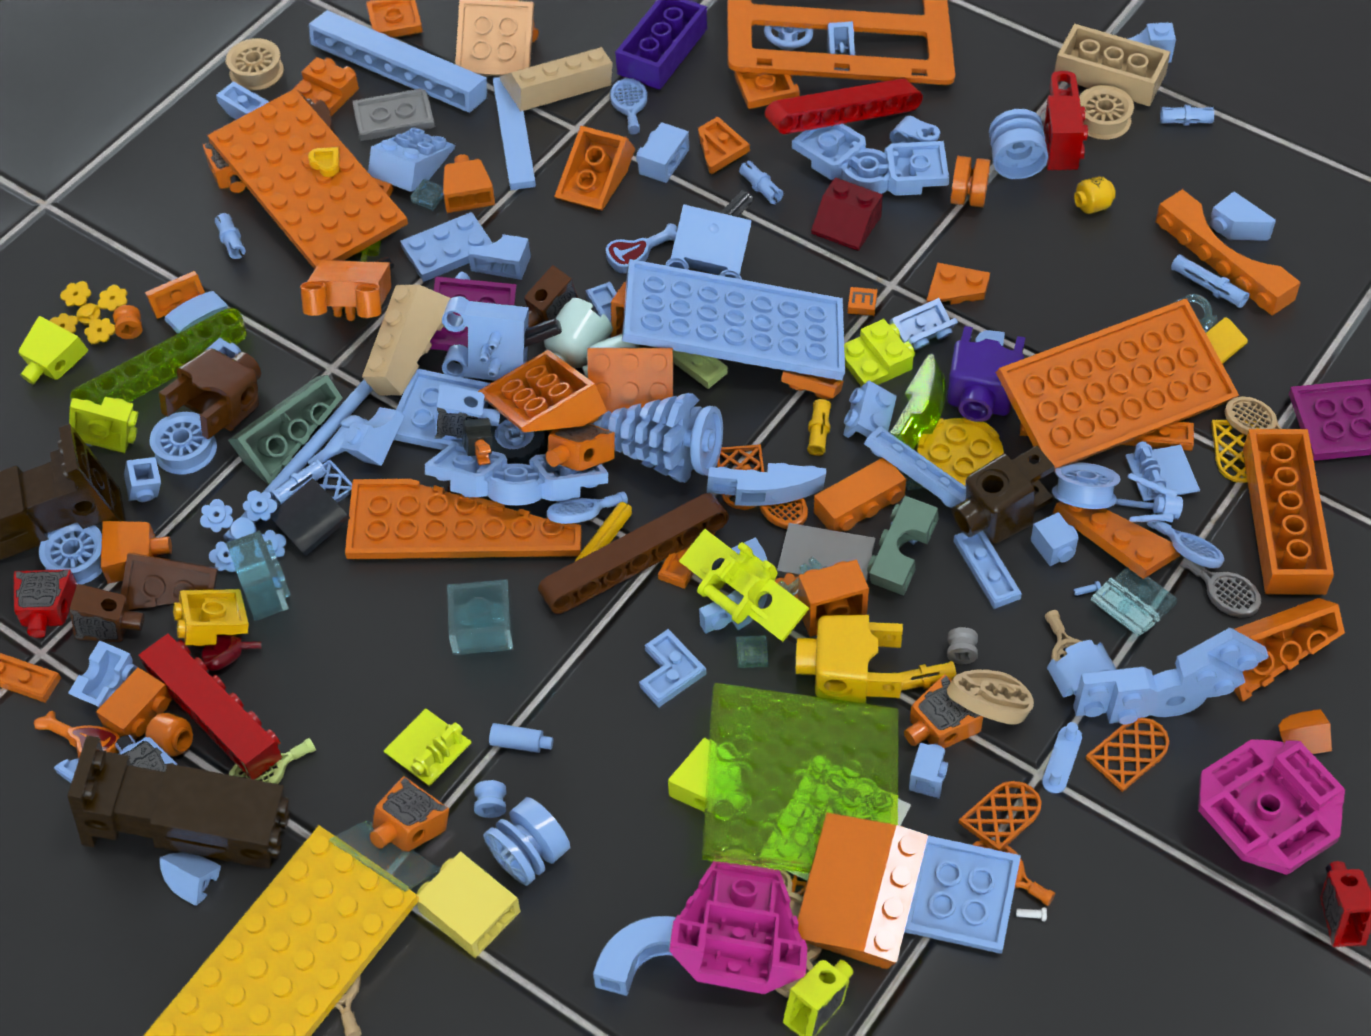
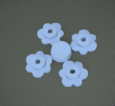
M256 490L249 492L247 496L248 501L243 503V509L247 511V518H238L234 522L230 516L232 508L228 505L224 506L223 501L220 499L213 500L210 506L205 505L202 507L201 525L204 528H211L216 533L220 532L222 528L230 527V535L234 540L227 543L220 541L216 544V549L210 551L209 560L215 564V567L219 568L218 571H224L225 569L231 573L237 571L239 562L244 559L243 553L239 551L238 543H248L253 540L256 546L254 554L257 557H262L266 563H273L277 557L284 556L285 550L283 547L286 545V538L281 534L275 535L273 530L266 531L265 535H256L257 530L253 523L260 519L263 521L269 520L270 514L277 510V503L271 499L269 492L260 493Z

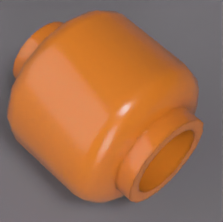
M160 713L146 727L145 737H150L170 757L181 755L192 744V727L182 717L170 713Z

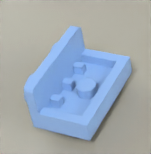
M939 298L896 316L889 321L890 324L894 323L897 326L902 342H909L914 350L928 345L929 339L937 337L938 340L949 336L953 333L951 329L958 323L956 318L950 320Z
M871 381L866 382L860 388H855L849 399V402H851L850 410L844 418L846 426L843 435L849 438L857 431L868 438L879 426L888 431L897 396Z

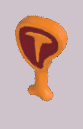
M49 711L46 716L34 720L35 729L49 730L68 739L70 745L77 749L78 758H80L87 735L99 737L104 751L116 754L119 752L115 743L120 738V735L111 729L93 725L71 727L58 721L54 711Z

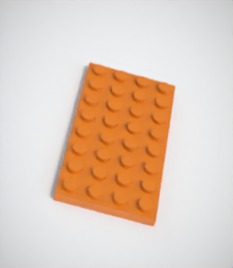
M296 88L208 134V139L212 146L314 269H316L321 260L344 261L408 225V220L404 213ZM338 147L340 159L339 172L336 175L325 177L319 170L310 166L308 159L310 151L317 148Z
M1187 298L1003 366L995 372L1033 446L1040 448L1054 464L1055 469L1076 463L1228 403L1231 399L1239 396Z

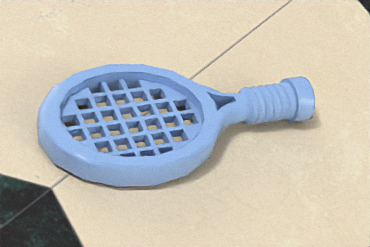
M626 78L619 80L610 90V101L617 111L628 116V132L635 135L640 132L636 114L647 103V91L645 86L635 79Z
M624 491L604 497V499L573 498L566 502H556L551 505L547 510V517L550 521L561 524L584 522L596 517L602 508L614 507L620 502L627 504L628 498Z
M1165 521L1147 522V525L1152 529H1156L1163 535L1170 537L1176 551L1193 563L1212 569L1220 568L1223 565L1224 556L1222 552L1205 539L1193 534L1177 531Z

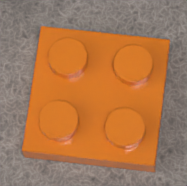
M374 0L366 2L373 30L391 38L423 32L415 0Z

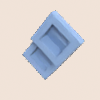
M210 291L179 305L165 316V321L178 335H183L203 329L204 320L227 314L228 305L214 291Z

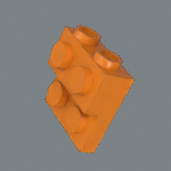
M318 57L301 71L303 80L293 88H296L306 99L310 98L314 104L322 100L327 105L331 116L359 89L356 73L352 68L348 66L341 68L336 66L335 62L330 58L323 60Z
M757 63V65L771 66V64ZM734 71L735 79L748 109L766 106L776 100L800 96L798 85L792 82V75Z

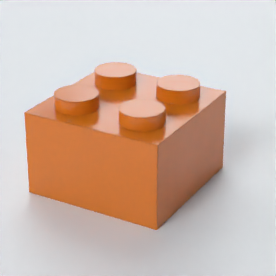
M857 559L848 562L841 561L833 566L822 569H811L799 575L798 600L810 608L802 617L809 637L817 635L818 620L822 616L867 615L869 587Z

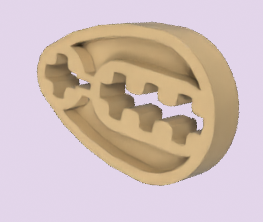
M965 671L955 675L947 688L949 697L964 708L980 716L1006 724L1022 723L1034 705L1033 697L1025 685L1013 676L1000 671Z

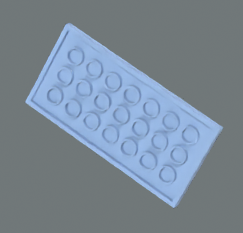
M629 259L622 333L623 342L657 348H673L674 351L842 381L845 374L843 298Z

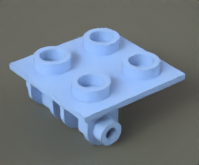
M1143 441L1136 445L1134 453L1126 454L1125 456L1132 474L1167 489L1177 490L1176 496L1200 492L1181 445L1152 450L1151 445ZM1136 482L1144 502L1155 500L1156 496H1162V493Z

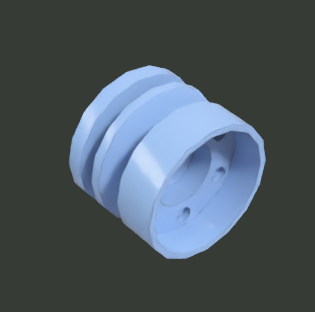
M1013 109L1003 112L992 121L989 128L992 158L995 170L1001 176L1009 179H1024L1034 176L1046 166L1049 156L1044 127L1041 118L1035 112L1027 109Z
M526 797L509 812L510 820L513 824L507 820L500 819L496 823V828L491 827L483 835L489 850L500 866L518 882L528 886L535 879V874L540 875L545 871L542 859L553 864L570 849V842L555 818L540 803Z

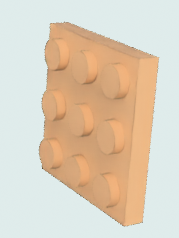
M459 0L455 65L482 76L499 77L529 68L531 63L534 3L506 0Z

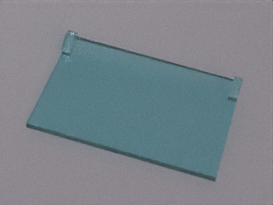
M368 820L329 840L403 891L411 889L430 877L434 878L441 869L414 850L404 852L391 842L382 849L375 847L370 840V833L374 831L373 823Z

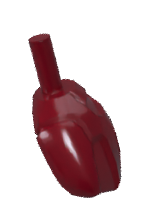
M217 635L216 644L204 645L201 658L210 671L220 670L237 660L241 655L242 649H261V641L241 642V638L234 635Z

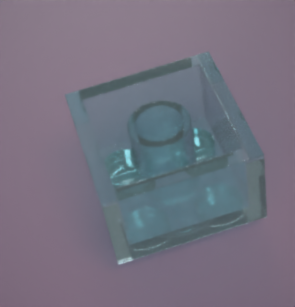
M261 531L227 542L228 551L254 620L257 621L289 609L285 597L291 595L271 541L264 542Z
M508 579L447 585L448 629L453 655L514 650L511 596Z

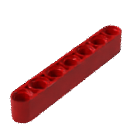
M901 78L776 100L766 108L765 118L781 134H790L913 111L921 104L923 95L907 79Z

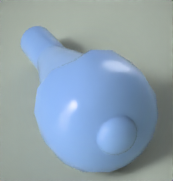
M357 415L345 418L341 421L342 426L324 449L308 460V465L313 463L314 460H319L323 464L331 457L345 452L340 447L352 422L363 424L368 420L362 419Z

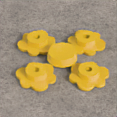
M80 281L76 284H68L67 289L60 293V298L65 301L68 307L73 305L81 307L78 309L76 316H68L66 313H62L59 317H53L49 321L74 334L76 332L75 326L79 320L83 325L89 326L84 330L85 335L88 336L89 343L107 342L109 336L115 333V325L111 324L108 318L100 320V309H108L110 312H113L118 307L126 305L127 291L120 289L117 285H111L107 291L100 292L99 297L101 299H99L97 306L93 303L86 304L87 298L91 296V291L88 289L86 282Z

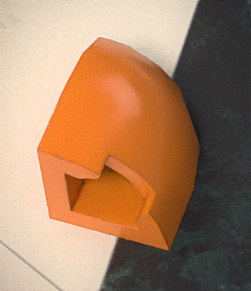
M1321 709L1292 714L1280 722L1279 732L1284 743L1286 741H1301L1312 754L1332 751L1330 722Z

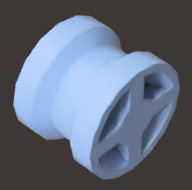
M494 780L477 783L474 787V793L477 797V801L474 803V812L478 816L485 818H495L505 814L506 803L503 801V798L506 795V785Z

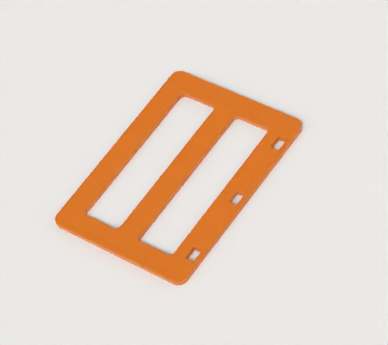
M727 0L728 67L733 71L876 81L905 78L910 83L950 85L955 79V66L947 0H923L924 15L760 5L753 4L751 0ZM853 21L854 32L924 36L927 41L928 60L755 49L752 47L751 26L764 25L827 30L828 23ZM757 63L771 64V66L757 65ZM834 68L849 69V71L834 70ZM912 73H920V74H925L926 76H918V75H911V74H912Z

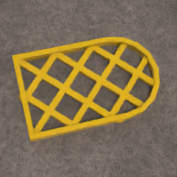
M1212 420L1211 427L1215 461L1219 472L1233 482H1248L1245 473L1246 468L1244 467L1241 470L1234 465L1238 460L1245 463L1243 451L1238 453L1232 449L1236 443L1244 447L1245 443L1241 439L1246 434L1242 433L1236 437L1229 432L1234 427L1227 420ZM1216 428L1222 432L1219 436H1217ZM1227 435L1233 441L1227 445L1220 439ZM1218 444L1224 448L1220 453ZM1227 451L1235 456L1231 461L1223 457ZM1220 460L1226 464L1225 467H1222ZM1232 468L1237 474L1232 476L1226 470Z

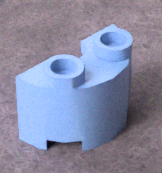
M99 640L89 657L87 671L83 675H78L68 694L101 707L135 671L137 666L133 665L130 653Z
M1092 640L1078 642L1065 649L1067 652L1066 656L1059 661L1052 659L1047 666L1063 698L1073 694L1076 696L1082 673L1117 670L1102 643L1094 645Z

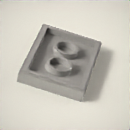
M423 89L352 101L360 141L402 134L411 128L424 130L435 127L428 95Z
M789 523L777 568V576L784 577L786 574L792 573L795 577H798L800 574H804L811 569H822L833 566L841 561L848 562L857 559L867 582L869 574L867 567L873 555L876 538Z

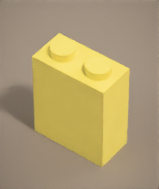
M461 851L454 858L448 859L442 865L440 872L431 881L425 882L417 892L420 898L417 903L419 912L474 958L521 912L518 898Z

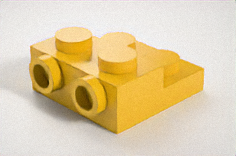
M240 589L180 591L179 602L173 605L174 621H177V637L184 638L185 645H214L217 641V635L248 634L249 623Z

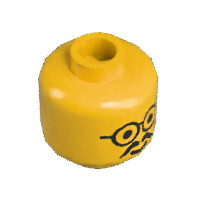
M1102 176L1081 181L1078 183L1074 193L1076 206L1088 214L1106 210L1115 199V188L1112 182Z

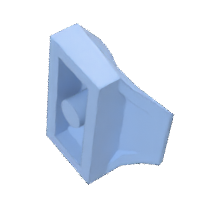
M234 81L216 95L220 106L229 116L236 120L269 103V101Z

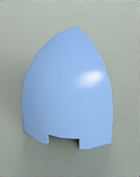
M171 853L160 857V870L167 885L180 898L195 906L207 897V894L203 893V891L207 888L211 879L217 881L221 869L219 864L205 857L193 854Z

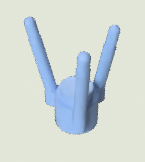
M1132 473L1128 475L1129 479L1162 493V496H1156L1154 503L1117 499V505L1153 509L1154 513L1158 514L1132 516L1129 518L1130 522H1173L1174 519H1179L1182 513L1183 499L1180 496H1176L1177 490L1167 489Z

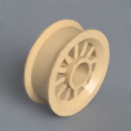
M266 39L244 40L233 46L226 56V64L230 69L231 81L251 91L262 90L274 85L280 80L284 72L279 48L276 44Z
M1099 85L1088 88L1079 96L1080 104L1085 106V121L1083 125L1088 126V136L1102 140L1115 139L1124 135L1129 130L1134 103L1125 91L1113 86Z

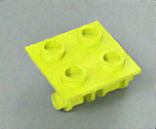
M425 708L383 752L430 786L472 742L461 734L463 729L456 722L452 725L447 724Z

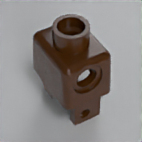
M210 348L177 369L178 378L159 392L161 413L168 417L183 405L200 414L202 436L210 439L222 428L232 431L259 406L257 380L261 377V370L255 359L247 353L239 352L231 358L216 349Z

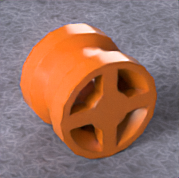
M123 305L114 310V327L118 337L134 339L142 333L141 314L137 307Z

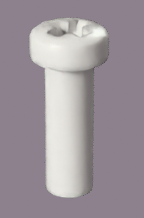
M1017 909V917L1042 918V921H1046L1047 909Z

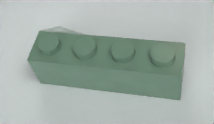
M328 375L317 376L228 439V441L244 464L269 485L293 459L292 457L299 448L309 440L310 435L318 425L323 423L343 397Z

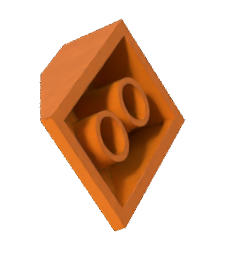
M580 126L554 197L602 211L626 175L635 152V147L627 137Z

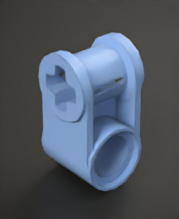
M913 116L904 117L890 133L892 143L937 141L940 137L938 127L920 121Z

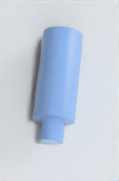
M493 723L489 736V744L491 746L540 753L541 748L552 750L554 741L553 737L543 736L542 730Z

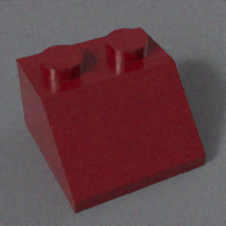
M835 177L823 194L811 234L859 251L881 218L883 194Z

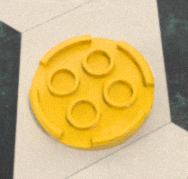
M965 417L946 420L941 418L934 421L922 432L917 449L920 455L965 487L968 475L1004 454L999 434L994 428L984 421L974 422Z

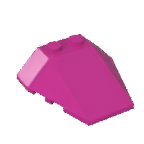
M715 858L699 882L697 890L693 896L689 897L685 908L673 921L669 952L697 982L766 994L805 977L808 947L805 939H801L798 930L799 922L797 916L792 914L790 908L791 900L780 870Z

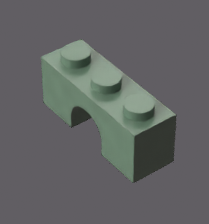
M904 496L901 505H895L891 515V520L893 521L889 530L885 529L879 541V546H881L877 556L872 555L867 567L872 584L903 596L916 569L915 560L901 554L899 549L904 543L911 540L928 544L939 520L937 507L908 496Z

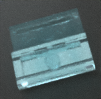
M1128 567L1115 579L1110 578L1091 597V601L1137 636L1150 629L1177 604V598L1150 577L1142 579Z

